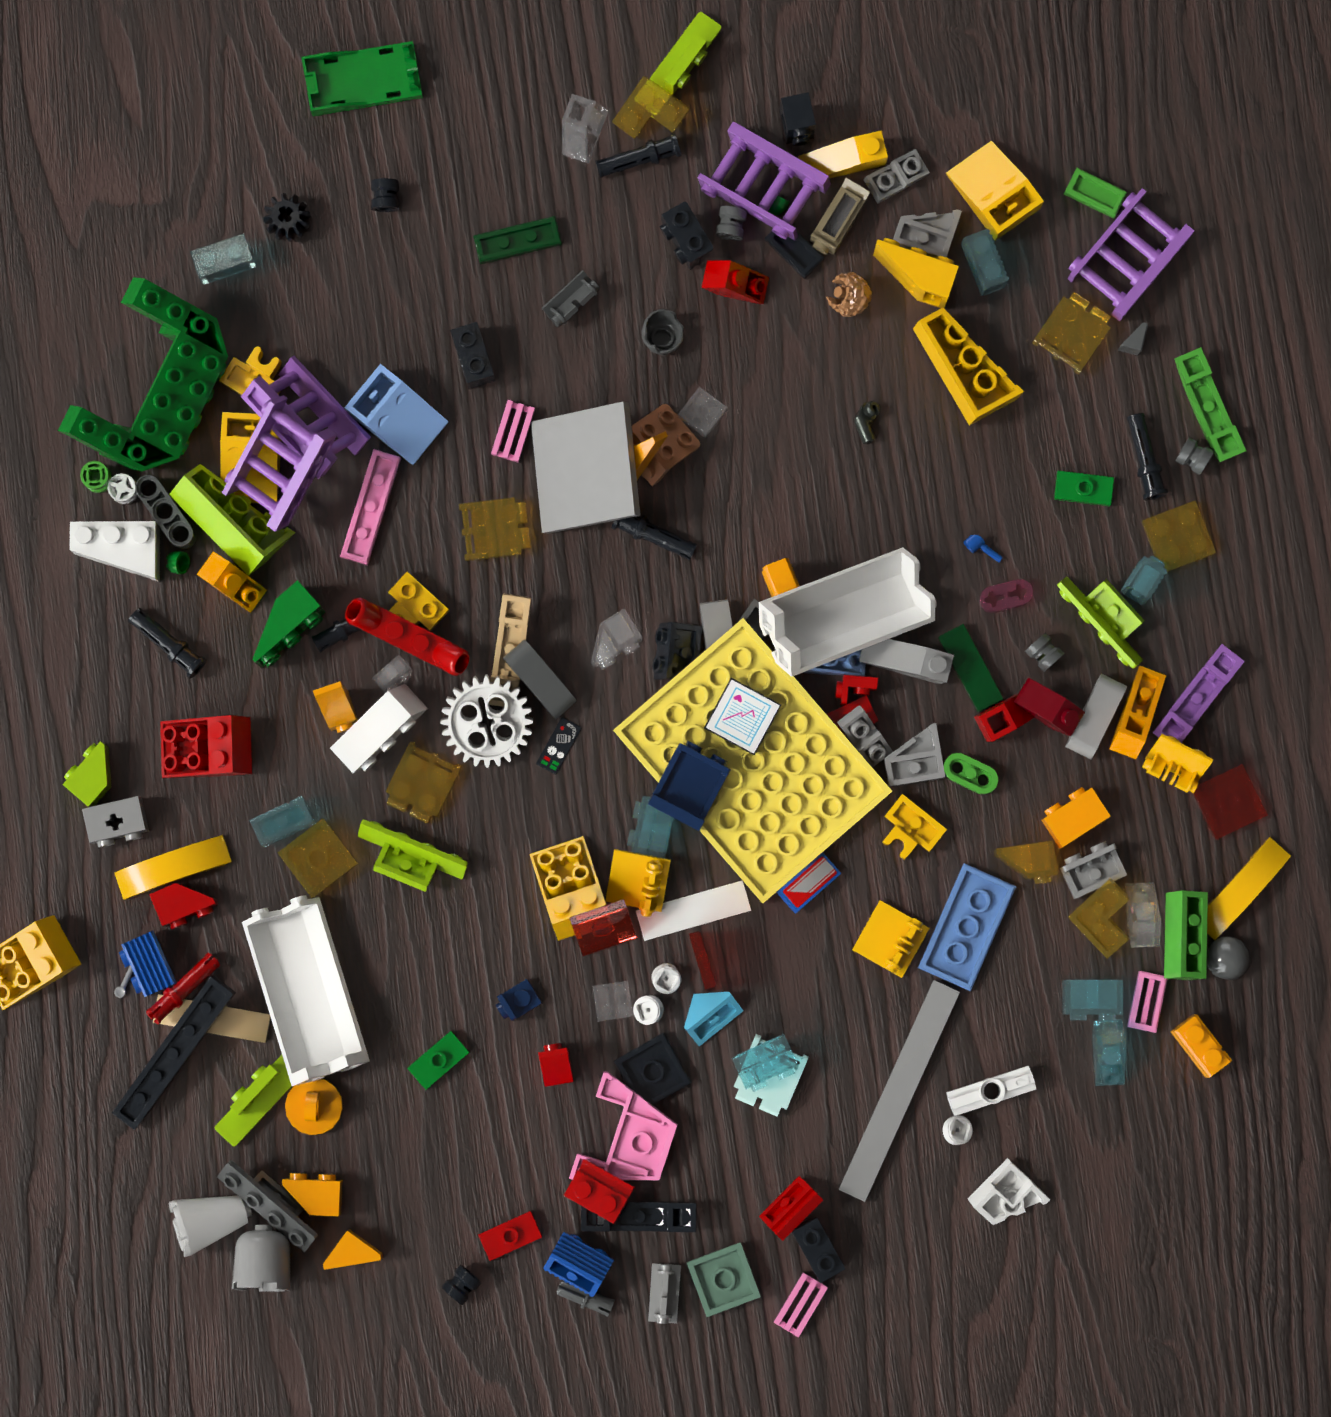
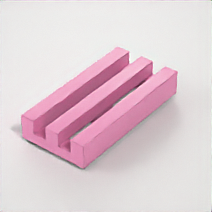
M511 400L507 401L491 455L519 463L535 412L534 407H527L521 403L517 404ZM515 409L516 413L504 451H499L511 410ZM525 412L527 416L515 454H509L521 414Z
M1138 971L1127 1027L1152 1033L1157 1032L1167 979H1164V976ZM1144 978H1148L1140 1023H1135ZM1157 980L1160 983L1151 1026L1146 1025L1154 982Z
M803 1272L775 1318L774 1323L799 1338L828 1287ZM804 1282H809L808 1288L787 1323L782 1321ZM815 1287L819 1288L818 1293L797 1328L792 1327Z

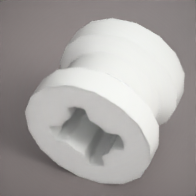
M123 473L116 474L108 482V493L119 504H131L138 497L135 491L136 482L131 476Z

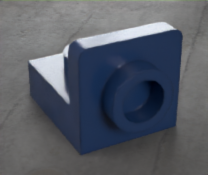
M525 979L503 994L498 995L497 998L500 1002L496 1004V1007L504 1019L509 1017L511 1021H514L542 1004L529 981Z

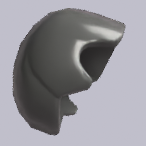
M666 309L653 311L643 323L641 330L643 342L653 353L658 355L671 354L683 342L684 326L677 319L676 313Z
M1220 937L1211 942L1207 950V966L1216 977L1222 979H1238L1246 974L1251 964L1250 951L1241 940L1234 937Z

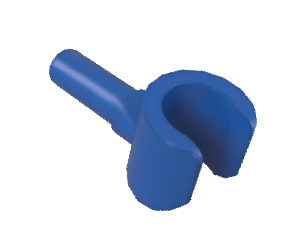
M970 535L963 542L973 554L980 548L997 562H1000L1003 558L989 548L979 535Z

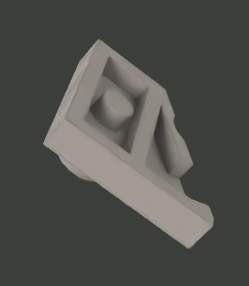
M953 210L952 213L936 215V212L925 213L922 216H901L893 240L899 242L900 247L909 250L911 247H916L926 251L927 256L936 259L938 256L947 257L962 211Z
M936 723L929 725L922 732L884 758L888 787L945 778Z

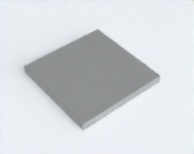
M623 401L531 422L542 533L549 534L640 516L629 402Z

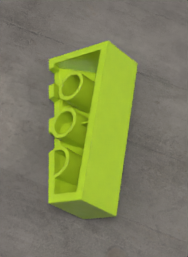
M199 464L182 477L169 496L249 576L265 564L295 532L288 527L285 530L282 528L274 532L266 526L271 517L268 512L263 515L250 505L252 501L244 495L240 496L232 493L225 496L222 494L226 483Z

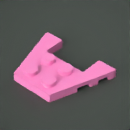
M604 1071L596 1097L622 1105L624 1109L607 1161L604 1162L577 1153L569 1179L574 1178L582 1161L586 1159L621 1180H660L678 1124L612 1074Z

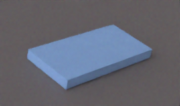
M963 863L918 969L971 991L1016 886Z

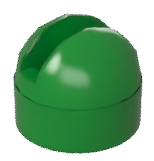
M777 196L768 212L773 215L782 214L787 209L790 201Z
M174 551L166 556L168 561L165 566L168 571L174 574H185L188 571L190 558L186 552Z

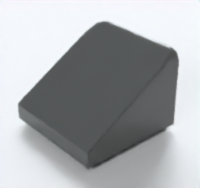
M1143 322L1120 345L1118 351L1138 356L1143 350L1148 328L1147 323Z

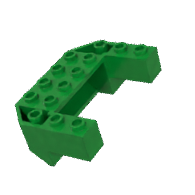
M133 277L121 303L162 325L159 334L173 341L132 427L112 424L82 407L70 405L58 431L100 452L99 455L130 469L145 471L179 459L180 455L185 453L189 446L188 438L192 430L196 429L201 421L203 407L212 399L214 394L213 387L217 379L221 378L226 370L225 362L228 354L217 318L147 279Z

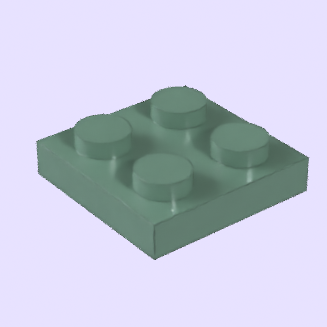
M741 1242L686 1262L706 1317L761 1297Z

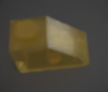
M1053 841L997 848L994 850L995 857L1026 880L1034 879L1035 884L1052 882L1051 876L1058 875Z

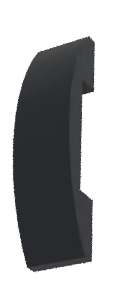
M627 1202L615 1224L581 1206V1231L696 1232L697 1203Z

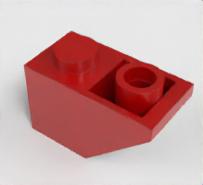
M731 260L707 261L701 288L723 297L764 304L769 277Z
M1019 693L974 716L987 742L999 739L1034 718V716L1014 703Z
M177 883L149 894L162 926H170L172 930L187 924L186 918L195 914L198 918L213 913L212 907L219 905L217 899Z
M561 1043L543 1046L544 1052H538L545 1087L574 1082L569 1049L562 1048Z

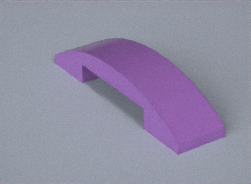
M1221 644L1153 731V734L1158 738L1161 734L1172 736L1182 743L1209 705L1244 663V660Z

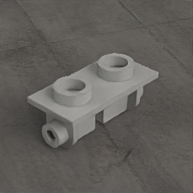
M652 1263L648 1322L677 1324L681 1265Z

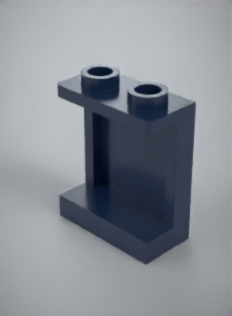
M687 741L685 745L678 744L647 804L700 831L704 819L731 769L726 767L728 761L712 754L711 758L700 754L703 748Z

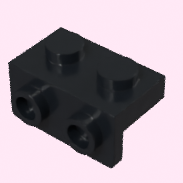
M686 201L661 214L662 225L659 226L667 241L672 239L677 247L674 253L681 265L686 263L688 268L692 269L699 265L701 257L713 251V245Z

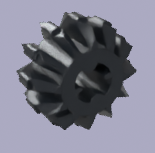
M282 193V201L278 202L275 197H272L271 201L274 207H264L265 212L269 215L264 216L262 219L265 224H269L266 228L269 234L276 232L275 238L277 240H281L283 235L286 234L287 241L291 242L293 233H296L297 237L301 238L303 234L300 228L309 229L310 225L305 220L311 218V214L309 211H304L307 207L305 201L298 203L297 195L294 194L288 201L286 193ZM286 212L292 218L289 222L282 218V215Z

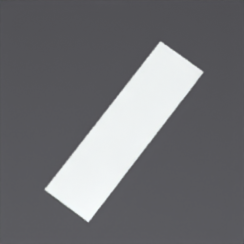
M742 880L663 903L662 912L655 911L650 917L642 916L641 910H636L644 941L748 912L751 911Z

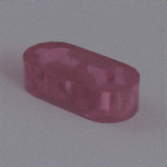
M1023 579L985 588L980 594L979 604L988 613L1020 607L1027 604L1032 598L1033 588L1030 583ZM1017 585H1020L1021 589L1027 590L1023 600H1019L1018 596L1008 597V593L1014 592ZM989 592H992L994 596H1004V599L996 602V607H992L991 603H985L984 600L988 598Z

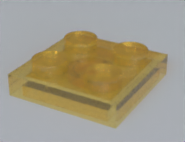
M1196 501L1141 521L1162 574L1216 553Z
M324 818L278 852L279 856L311 898L316 897L358 865L357 861Z

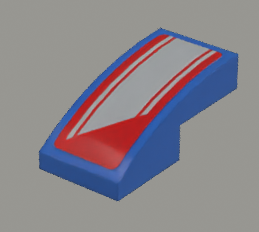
M822 852L776 893L796 914L835 880L841 872Z

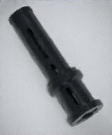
M675 132L670 133V137L657 141L651 139L646 142L645 146L596 160L595 162L600 178H603L604 176L644 163L658 164L662 159L674 155L681 157L682 154Z
M1138 413L1128 416L1127 421L1129 422L1140 467L1137 476L1142 480L1145 492L1143 500L1147 501L1168 495V489H1164L1161 478L1162 466L1156 464L1144 418L1145 415L1144 413ZM1140 431H1141V435H1142V439H1143V443H1144V447H1145V451H1146L1145 453L1143 452L1141 440H1140V437H1139V432H1140ZM1151 478H1153L1154 488L1152 487Z
M644 515L642 517L635 516L615 520L611 529L616 530L618 528L633 535L635 540L642 538L689 561L697 546L696 543L655 526Z
M138 608L130 616L128 622L168 654V660L171 663H177L187 672V677L193 678L204 667L207 661L204 656L199 657L188 647L189 644L186 641H179L141 608Z

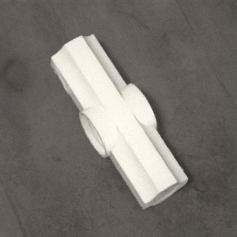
M1025 1066L946 1092L953 1115L957 1116L1036 1090V1085L1029 1066ZM991 1082L995 1083L999 1089V1093L994 1099H988L984 1094V1087Z

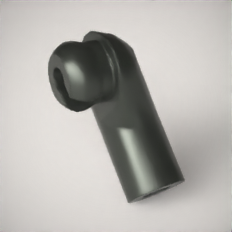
M874 401L864 403L854 418L855 426L863 444L876 439L871 424L879 414L880 407Z

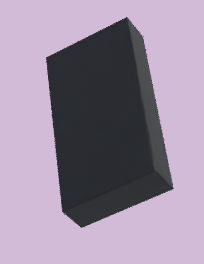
M771 231L764 240L803 279L824 260V257L798 231L796 240L790 237L783 239Z

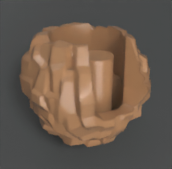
M854 272L841 273L835 277L832 282L842 284V286H837L834 289V296L837 298L826 297L829 305L844 317H853L862 313L872 299V291L867 282Z

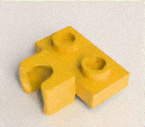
M256 346L247 359L246 364L233 357L219 382L242 396L253 379L259 376L268 384L274 382L273 378L280 369L282 361L274 357L269 364H261L263 352L259 346Z
M408 572L388 591L397 601L389 610L390 612L416 625L420 622L429 631L449 612V609Z
M902 794L884 816L895 827L882 843L889 845L893 840L900 839L904 843L900 857L905 860L917 844L930 852L947 829Z

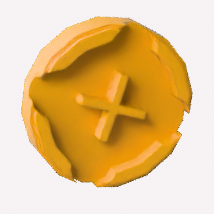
M324 1079L293 1086L285 1102L286 1116L291 1125L302 1133L309 1135L324 1134L332 1129L341 1118L343 1110L342 1096L332 1083Z

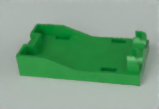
M413 41L362 50L326 52L302 56L312 116L423 98ZM394 51V53L380 55V52ZM338 60L335 63L325 64L326 61ZM401 93V96L387 98V94Z

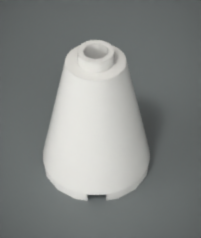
M239 1196L180 1199L169 1202L170 1213L174 1212L175 1216L173 1220L174 1229L181 1251H184V1257L195 1254L248 1223L247 1217L252 1216L251 1208Z

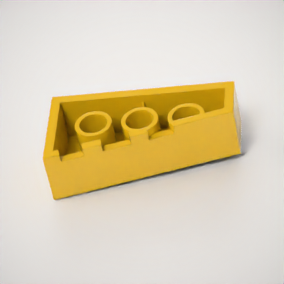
M944 308L922 318L914 326L915 334L969 426L1012 403L1023 394L1024 391L1006 376L1007 373L1000 366L997 367L986 355L987 352L980 345L977 346L968 336V333Z

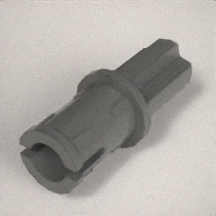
M564 1280L560 1282L557 1288V1295L580 1304L582 1309L586 1307L606 1317L609 1316V1311H611L615 1299L608 1298L597 1292L594 1297H590L589 1294H585L584 1291H580L579 1288H575L574 1285H570L568 1282L565 1283Z

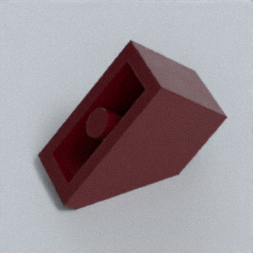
M1030 678L1026 680L1014 703L1052 730L1068 736L1073 734L1085 714V711L1067 698Z

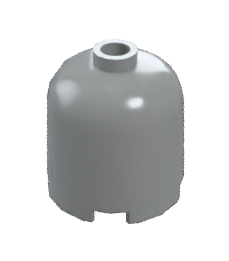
M255 1225V1230L247 1231L240 1235L235 1246L232 1289L247 1291V1288H259V1292L290 1291V1242L287 1237L280 1232L272 1231L271 1225Z

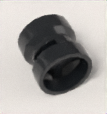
M390 178L372 180L371 190L374 192V198L371 200V210L377 212L398 211L399 200L396 198V193L399 191V181Z
M460 1264L454 1271L455 1276L450 1280H446L441 1287L455 1301L463 1305L468 1300V1294L472 1290H476L481 1285V1281Z

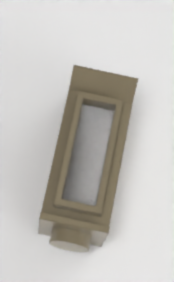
M845 178L841 188L811 234L810 242L814 243L812 247L824 255H827L828 252L835 255L868 201L870 191Z

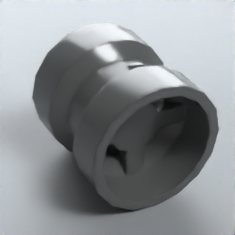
M721 206L719 211L721 221L717 225L715 235L726 240H743L744 230L742 224L746 221L747 211L733 206Z
M1189 437L1175 461L1181 465L1188 464L1194 473L1200 475L1214 451L1208 447L1198 446L1197 441Z
M1046 632L1025 650L1030 658H1035L1038 661V667L1043 672L1065 654L1060 647H1055L1051 643V637Z

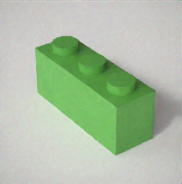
M1182 890L1166 893L1164 979H1206L1208 892Z

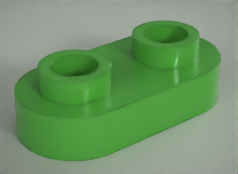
M962 753L951 754L943 764L945 776L950 781L975 793L988 794L998 784V775L993 768ZM954 763L962 765L961 773L953 772L952 765ZM980 775L988 778L987 785L982 786L978 783Z

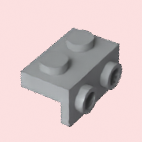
M1106 841L1091 847L1092 854L1082 858L1081 854L1078 853L1064 860L1066 865L1061 867L1060 870L1074 899L1127 876L1115 850L1117 849L1115 843L1108 846Z

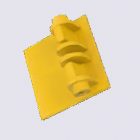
M1161 734L1145 757L1146 760L1142 768L1146 769V773L1158 779L1163 770L1166 769L1162 776V781H1165L1169 772H1172L1170 785L1174 783L1178 775L1179 777L1174 787L1186 793L1188 791L1194 793L1199 779L1214 759L1206 756L1201 750L1192 749L1182 744L1175 737Z
M614 849L606 902L638 907L641 910V915L645 917L652 916V913L655 911L662 912L671 860Z
M880 900L852 950L902 978L930 928L923 925L919 920L907 916Z

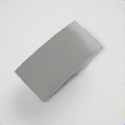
M915 149L893 160L889 165L867 175L864 178V182L878 204L929 175L930 172Z
M728 599L699 603L706 649L733 627Z
M860 705L837 722L851 744L872 768L893 752Z

